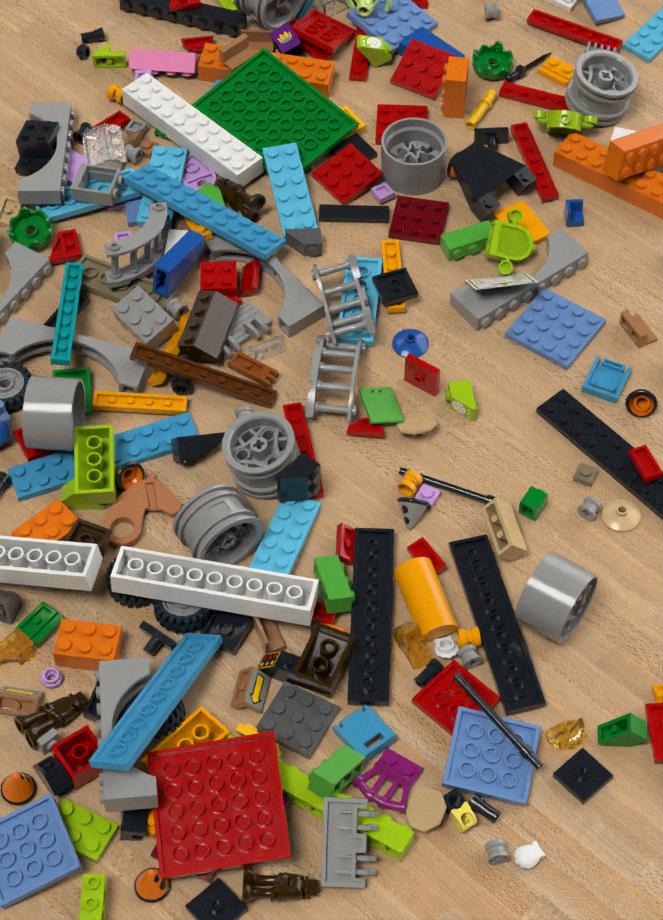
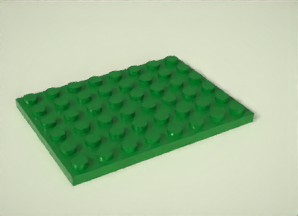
M262 48L192 104L194 108L261 157H263L262 148L296 143L304 172L359 127L357 121L265 48ZM263 157V170H265V171L267 172L266 165H265V161H264V157Z

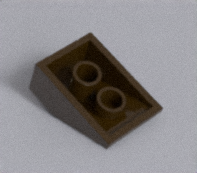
M77 518L64 541L97 544L104 558L112 530Z
M317 622L292 673L293 684L331 699L342 676L355 636Z

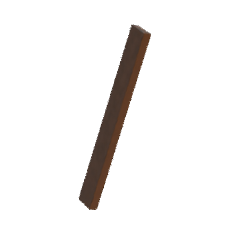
M139 342L135 343L129 360L178 377H183L189 381L271 409L277 393L274 389Z

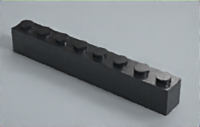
M119 0L120 10L228 36L239 37L241 29L245 30L247 27V15L243 12L201 3L202 7L170 12L169 4L171 0Z

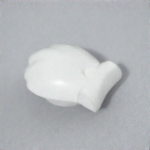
M451 636L434 639L435 652L443 659H451L453 656H456L459 648L451 640Z
M537 841L518 847L514 854L515 863L520 865L521 868L526 869L534 867L541 858L546 857Z

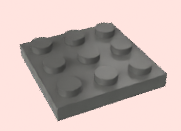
M284 681L256 726L257 732L274 731L276 743L310 760L338 714L339 706Z

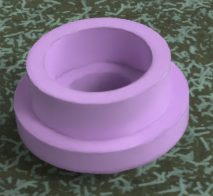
M55 668L46 669L41 676L42 684L48 688L57 687L62 681L60 671Z

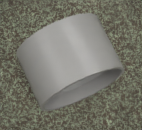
M405 118L389 125L381 138V171L384 175L383 181L395 192L411 196L430 193L442 184L446 175L447 136L443 129L436 123L423 118Z
M34 375L30 377L25 391L22 415L23 438L27 448L74 452V427L84 426L86 398L82 379Z
M554 551L549 552L540 561L529 578L519 598L515 610V619L560 644L564 643L584 616L597 588L598 575Z

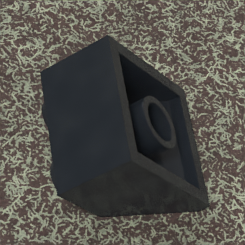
M301 453L277 477V500L279 502L308 500L312 495H316L321 488L320 464L304 453Z

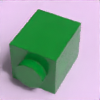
M531 486L520 501L518 513L536 521L547 505L548 494L541 489Z

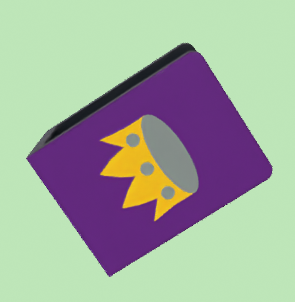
M288 22L269 33L280 54L294 56L305 54L304 49L300 45V39Z

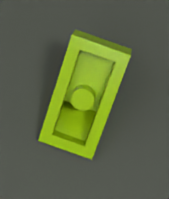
M110 43L92 53L94 68L127 67L126 52L111 51Z

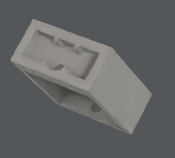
M81 163L70 187L73 200L113 206L115 199L119 197V190L124 185L125 178L122 176L121 168ZM90 179L112 182L108 192L86 189Z

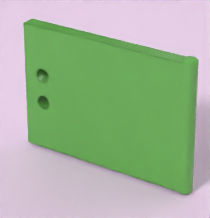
M391 387L359 388V394L370 424L404 422Z

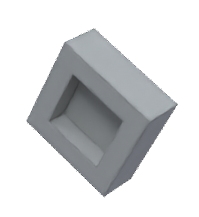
M132 118L125 127V134L130 135L139 129H143L144 134L148 129V123Z
M54 728L37 740L39 751L44 756L48 752H52L51 746L60 741L59 733Z

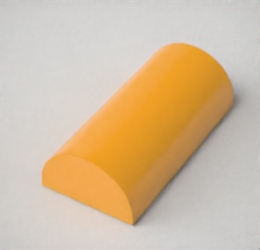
M418 557L398 566L394 572V577L421 644L459 630L431 560L426 557Z
M200 706L181 723L180 727L176 728V731L171 732L151 751L226 739L229 734L231 735V731ZM146 755L140 760V763L145 773L149 774Z

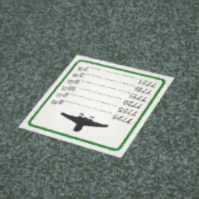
M527 273L465 280L475 290L538 282Z

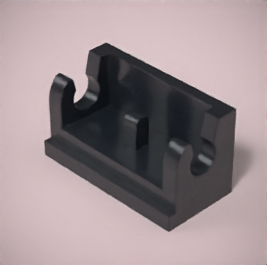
M147 809L121 812L120 841L142 840V836L146 835Z

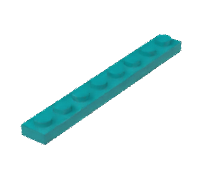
M66 262L51 353L52 365L70 366L84 264Z

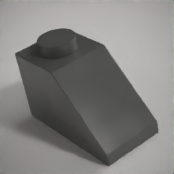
M321 228L285 229L286 244L303 256H322Z
M0 590V622L12 625L22 606L20 596L13 591Z

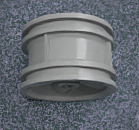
M234 0V3L239 11L252 17L268 30H275L286 22L289 24L296 17L304 0Z

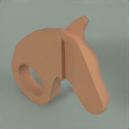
M152 472L146 479L137 482L125 490L116 499V503H113L107 511L103 527L112 530L119 523H129L134 526L133 533L127 537L119 538L112 534L109 545L115 548L136 545L142 537L145 511H161L173 517L182 508L181 502L161 482L155 479L156 473Z

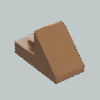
M139 129L126 138L121 145V149H125L128 144H131L135 148H142L143 157L151 159L153 147L159 145L156 142L143 138V129Z

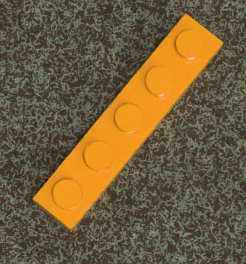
M381 240L383 273L401 269L399 240ZM405 301L388 305L387 313L405 312Z
M190 312L182 315L177 325L178 329L172 334L164 349L165 352L176 356L181 353L177 345ZM154 368L147 383L151 387L159 384L162 385L167 380L168 373Z
M94 391L92 410L179 415L186 413L188 397Z

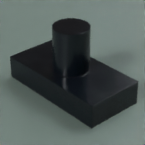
M508 127L474 128L473 141L481 145H487L488 148L496 151L498 144H508L509 129Z
M144 620L140 624L139 628L151 638L143 648L150 656H153L161 645L171 652L176 647L177 643Z

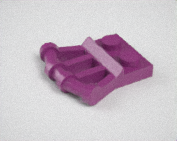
M386 748L379 760L375 762L373 768L363 775L354 778L352 785L358 788L365 798H368V802L373 801L378 804L380 809L397 810L399 813L404 814L408 793L422 774L423 767ZM376 775L380 776L374 786L369 789L365 783ZM387 780L392 785L387 793L381 797L377 793ZM398 788L403 789L401 802L390 801Z

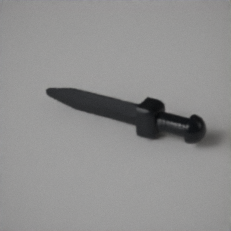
M552 53L544 54L526 66L518 65L513 73L506 74L505 81L512 83L517 77L522 79L525 77L526 71L544 61Z

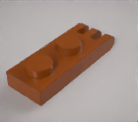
M237 351L228 361V368L265 387H269L271 382L279 376L277 370L240 351Z

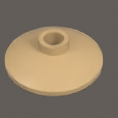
M614 499L604 505L601 517L604 524L611 530L628 532L638 526L641 514L638 507L631 501Z

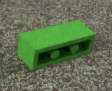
M490 220L442 234L440 237V248L448 262L484 251L491 224Z
M338 555L314 557L313 574L315 579L319 580L318 588L327 614L351 611L352 603L355 602L354 592L349 588V578L344 574L343 562L340 563Z
M346 744L339 750L336 749L331 757L325 758L319 767L311 770L308 776L310 781L307 789L322 798L334 797L361 774L366 756Z

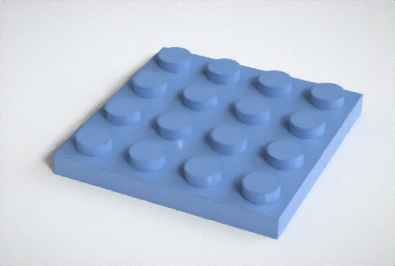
M379 0L371 14L366 17L358 14L357 7L347 12V18L367 35L383 38L386 43H389L392 47L391 54L399 51V42L421 26L428 31H432L438 25L436 20L411 0H392V7L389 12L385 11L386 0Z
M546 288L536 296L505 332V338L568 370L604 327L606 319Z
M461 706L458 707L442 787L457 788L459 791L478 794L483 797L525 807L533 765L527 759L521 757L518 753L519 750L484 712ZM499 716L525 745L528 744L531 747L533 754L536 755L541 726Z
M52 793L0 818V907L2 909L83 869Z

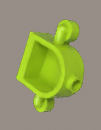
M535 110L532 117L536 119L538 124H547L546 133L569 135L572 131L581 134V128L591 129L594 125H597L598 121L596 116H583L581 113L566 110H551L549 112Z
M512 209L508 212L507 219L509 223L494 220L490 224L484 257L501 261L497 266V270L501 275L511 273L513 270L512 263L523 260L535 251V244H533L530 232L526 228L516 225L523 218V214L519 209Z

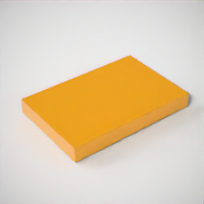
M524 200L493 213L495 220L509 223L507 219L508 212L512 209H519L523 214V218L516 225L522 226L530 232L533 244L535 245L545 241L547 235L551 233Z

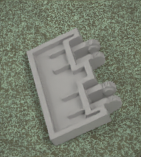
M249 300L244 302L237 309L221 353L229 359L232 357V353L227 348L228 346L235 352L241 351L240 346L250 340V335L256 340L260 338V333L256 330V327L266 334L269 332V327L272 326V321Z
M324 797L321 886L365 888L366 878L356 877V874L377 875V869L357 868V861H377V855L357 854L366 853L367 833H357V830H378V825L358 824V816H379V811L358 810V808H368V798Z

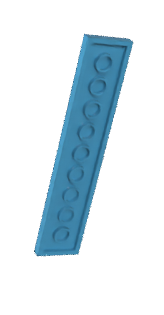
M146 164L125 177V184L160 203L166 202L167 207L262 260H266L286 245V240L279 235L272 233L151 165Z
M189 412L115 434L116 468L127 462L134 461L141 464L172 454L171 439L199 435ZM61 451L7 468L8 474L12 478L11 482L18 501H25L62 489L64 484L74 479V452Z
M186 633L90 758L91 768L120 771L130 770L223 643L222 635Z

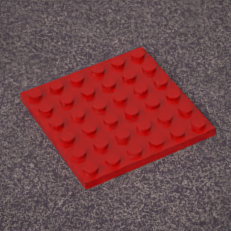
M274 731L147 752L149 775L155 776L157 783L158 808H153L160 879L168 880L292 859Z

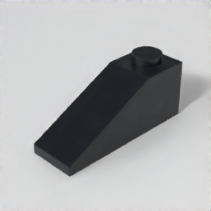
M225 432L171 439L174 462H180L181 465L192 464V460L199 458L221 443Z

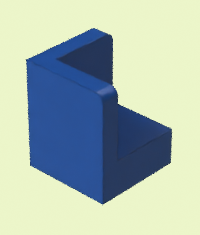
M583 199L565 201L564 218L566 227L584 226L582 213Z

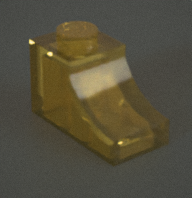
M407 622L391 630L398 648L405 654L412 669H417L429 663L432 658L417 623Z
M18 628L0 642V666L12 662L19 663L22 666L26 661L31 660L36 653L34 642Z

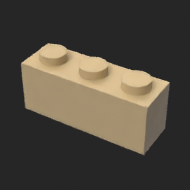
M495 497L483 506L482 511L498 556L515 561L526 553L527 548L511 503Z

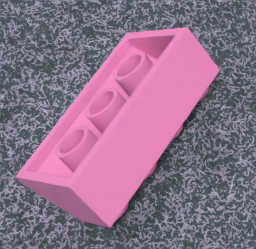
M130 49L129 69H133V73L136 70H152L153 74H160V71H165L166 75H176V72L182 73V76L192 77V73L197 74L200 54Z

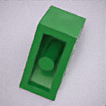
M632 713L597 726L598 745L632 747L647 741L646 721Z

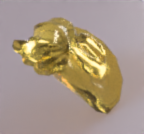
M579 718V720H567L558 723L546 731L545 737L547 742L556 749L573 750L587 739L588 734L584 735V721L582 718Z

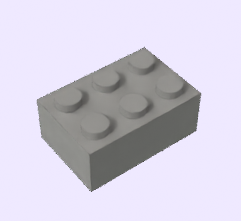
M139 285L111 308L116 319L140 343L153 348H157L178 329L174 319Z

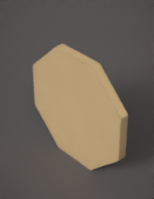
M415 416L406 418L404 422L398 423L397 429L400 433L412 434L415 437V434L419 433L425 435V432L434 428L437 422L433 417Z
M425 786L411 795L405 812L409 825L426 833L440 825L447 807L442 792Z

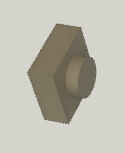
M580 462L573 481L591 487L598 473V468Z

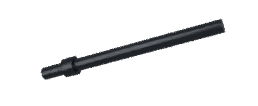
M401 467L399 474L404 476L409 469ZM419 473L423 478V483L480 501L484 505L495 498V496L489 494L486 496Z
M459 672L456 673L453 679L519 750L518 753L521 757L527 759L536 770L542 768L543 764L533 754L531 747L528 744L525 745Z

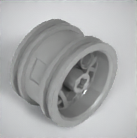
M592 50L582 54L576 62L573 78L570 80L565 92L567 107L570 111L581 113L583 116L598 117V126H608L619 122L624 118L629 106L630 97L633 95L638 84L637 70L630 61L612 51Z
M269 411L251 412L238 418L228 427L222 440V452L235 485L245 495L253 498L267 499L276 497L277 477L301 454L290 423L281 415Z
M218 484L198 492L182 506L174 519L173 532L184 546L192 549L193 558L236 565L245 559L258 545L262 538L263 525L254 512L245 509L244 500L233 486Z

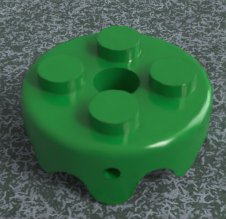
M496 41L491 46L483 44L479 50H473L472 67L479 76L487 80L504 78L506 74L511 73L514 63L513 53L511 50L506 51L502 42Z
M22 207L18 215L10 219V228L7 230V234L13 244L17 242L33 251H37L45 247L51 240L53 225L49 217L41 209L33 211L27 207ZM30 229H36L33 234H27Z

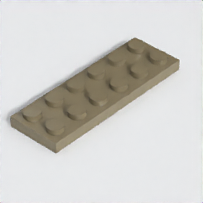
M85 253L77 262L84 264L81 288L115 302L121 301L139 285L166 312L167 303L178 295L176 289L168 299L153 291V280L146 277L131 280L130 284L108 288L105 271H111L110 263Z

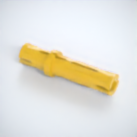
M489 89L486 95L479 100L477 108L465 122L468 129L473 130L485 112L492 107V102L498 96L495 90Z

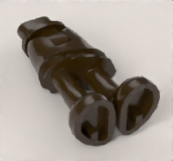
M220 177L216 186L221 190L222 197L229 203V206L236 212L239 211L243 217L257 223L260 214L254 209H261L266 203V198L262 194L250 196L245 192V188L230 179Z
M81 691L74 695L70 693L68 696L45 703L44 706L38 707L39 711L14 717V723L18 731L22 735L25 734L29 746L35 750L38 748L37 740L43 733L56 726L66 725L78 713L82 712V708L87 706L88 700ZM44 718L47 719L35 726H32L33 724L37 723L38 721Z
M252 865L244 866L243 904L261 898H270V902L274 900L279 902L282 900L307 899V896H317L318 880L308 879V876H305L304 880L302 875L279 872L278 875H259L254 873ZM254 886H273V887H272V888H256V887H254Z

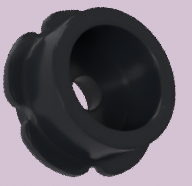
M81 44L76 49V55L79 56L80 60L88 59L90 55V47L85 44Z

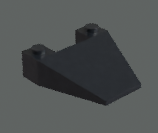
M477 142L472 143L450 159L470 210L480 222L486 220L500 207L499 202L491 194L493 191L507 183L516 195L519 196L530 188L537 179L526 165Z

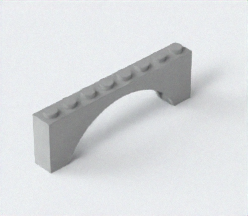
M71 102L31 103L29 111L30 120L58 122L60 128L55 136L57 147L52 159L36 173L19 179L17 189L19 204H61L62 197H65L64 185H67V176L65 174H68L67 163L70 162L68 152H71V142L69 141L73 139L71 130H74L75 109H72Z
M560 227L547 235L546 250L548 258L542 269L533 276L538 282L496 290H475L473 287L464 284L450 293V305L478 331L483 327H487L496 319L502 318L509 311L515 310L524 302L530 301L532 297L544 289L556 285L560 280L571 276L573 272L584 268L587 265L589 252Z
M216 233L212 235L213 239L205 241L203 252L212 261H236L246 264L254 259L260 261V269L269 274L283 292L284 304L278 314V327L289 338L324 317L323 302L313 296L311 290L306 289L301 281L295 278L290 270L280 263L277 257L272 255L266 260H262Z
M17 242L5 252L6 262L11 270V280L6 293L0 299V325L6 322L12 312L17 310L18 306L29 297V294L52 271L49 258Z
M10 317L0 337V362L8 361L9 365L11 362L17 364L31 355L52 351L56 327ZM74 333L72 352L86 355L102 364L114 377L119 392L140 393L150 367L129 360L133 348Z
M149 657L99 661V670H95L96 682H100V686H96V697L100 699V703L96 704L97 716H101V720H97L98 733L102 735V737H98V748L115 727L117 719L127 703L140 693L150 681ZM134 766L129 771L103 769V772L99 773V784L103 786V791H99L100 804L105 805L106 812L158 808L155 776L146 774Z

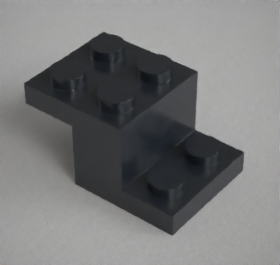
M26 120L16 139L20 156L14 168L16 174L32 175L42 169L52 159L57 147L55 136L60 128L58 122Z

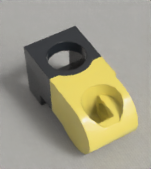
M457 788L443 796L447 807L445 811L460 832L463 833L477 824L476 816Z

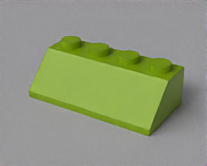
M113 424L74 427L75 496L95 504L116 503V454Z

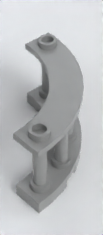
M166 202L149 204V216L146 223L133 235L119 241L104 243L107 258H111V271H105L108 288L130 284V281L136 278L142 279L154 270V264L164 256L167 242V232L163 230L167 220ZM144 247V253L137 259V250ZM130 253V264L119 268V256Z
M355 253L348 254V259L344 263L318 270L317 264H314L313 270H310L313 281L317 280L329 328L326 330L328 340H332L333 344H337V336L357 330L368 329L369 334L376 332L364 285L360 286L359 279L362 278ZM346 269L348 271L352 270L354 279L351 282L328 289L323 288L320 277ZM350 289L358 291L359 296L356 299L328 306L326 296ZM356 306L362 307L363 311H359V314L332 321V313Z
M318 335L316 340L318 347L315 346L309 379V382H313V385L307 395L305 417L313 418L318 411L347 414V421H351L352 416H356L357 406L353 405L356 379L361 354H365L366 343H362V338H359L357 344H333V342L326 340V335ZM326 357L353 359L354 363L353 367L326 365L322 360L326 359ZM323 372L352 374L351 385L321 383L319 375L320 373L323 374ZM325 390L349 393L348 406L319 404V402H316L317 392Z

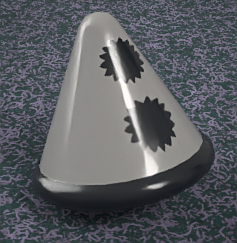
M399 497L397 499L407 529H412L426 508L430 506L429 502L409 497Z

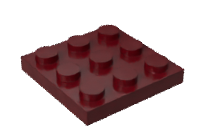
M398 195L388 238L440 246V237L444 231L449 202Z

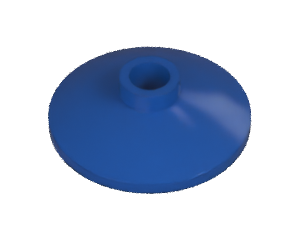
M404 329L394 336L392 346L394 351L401 357L405 358L409 353L418 358L428 350L429 340L419 330Z

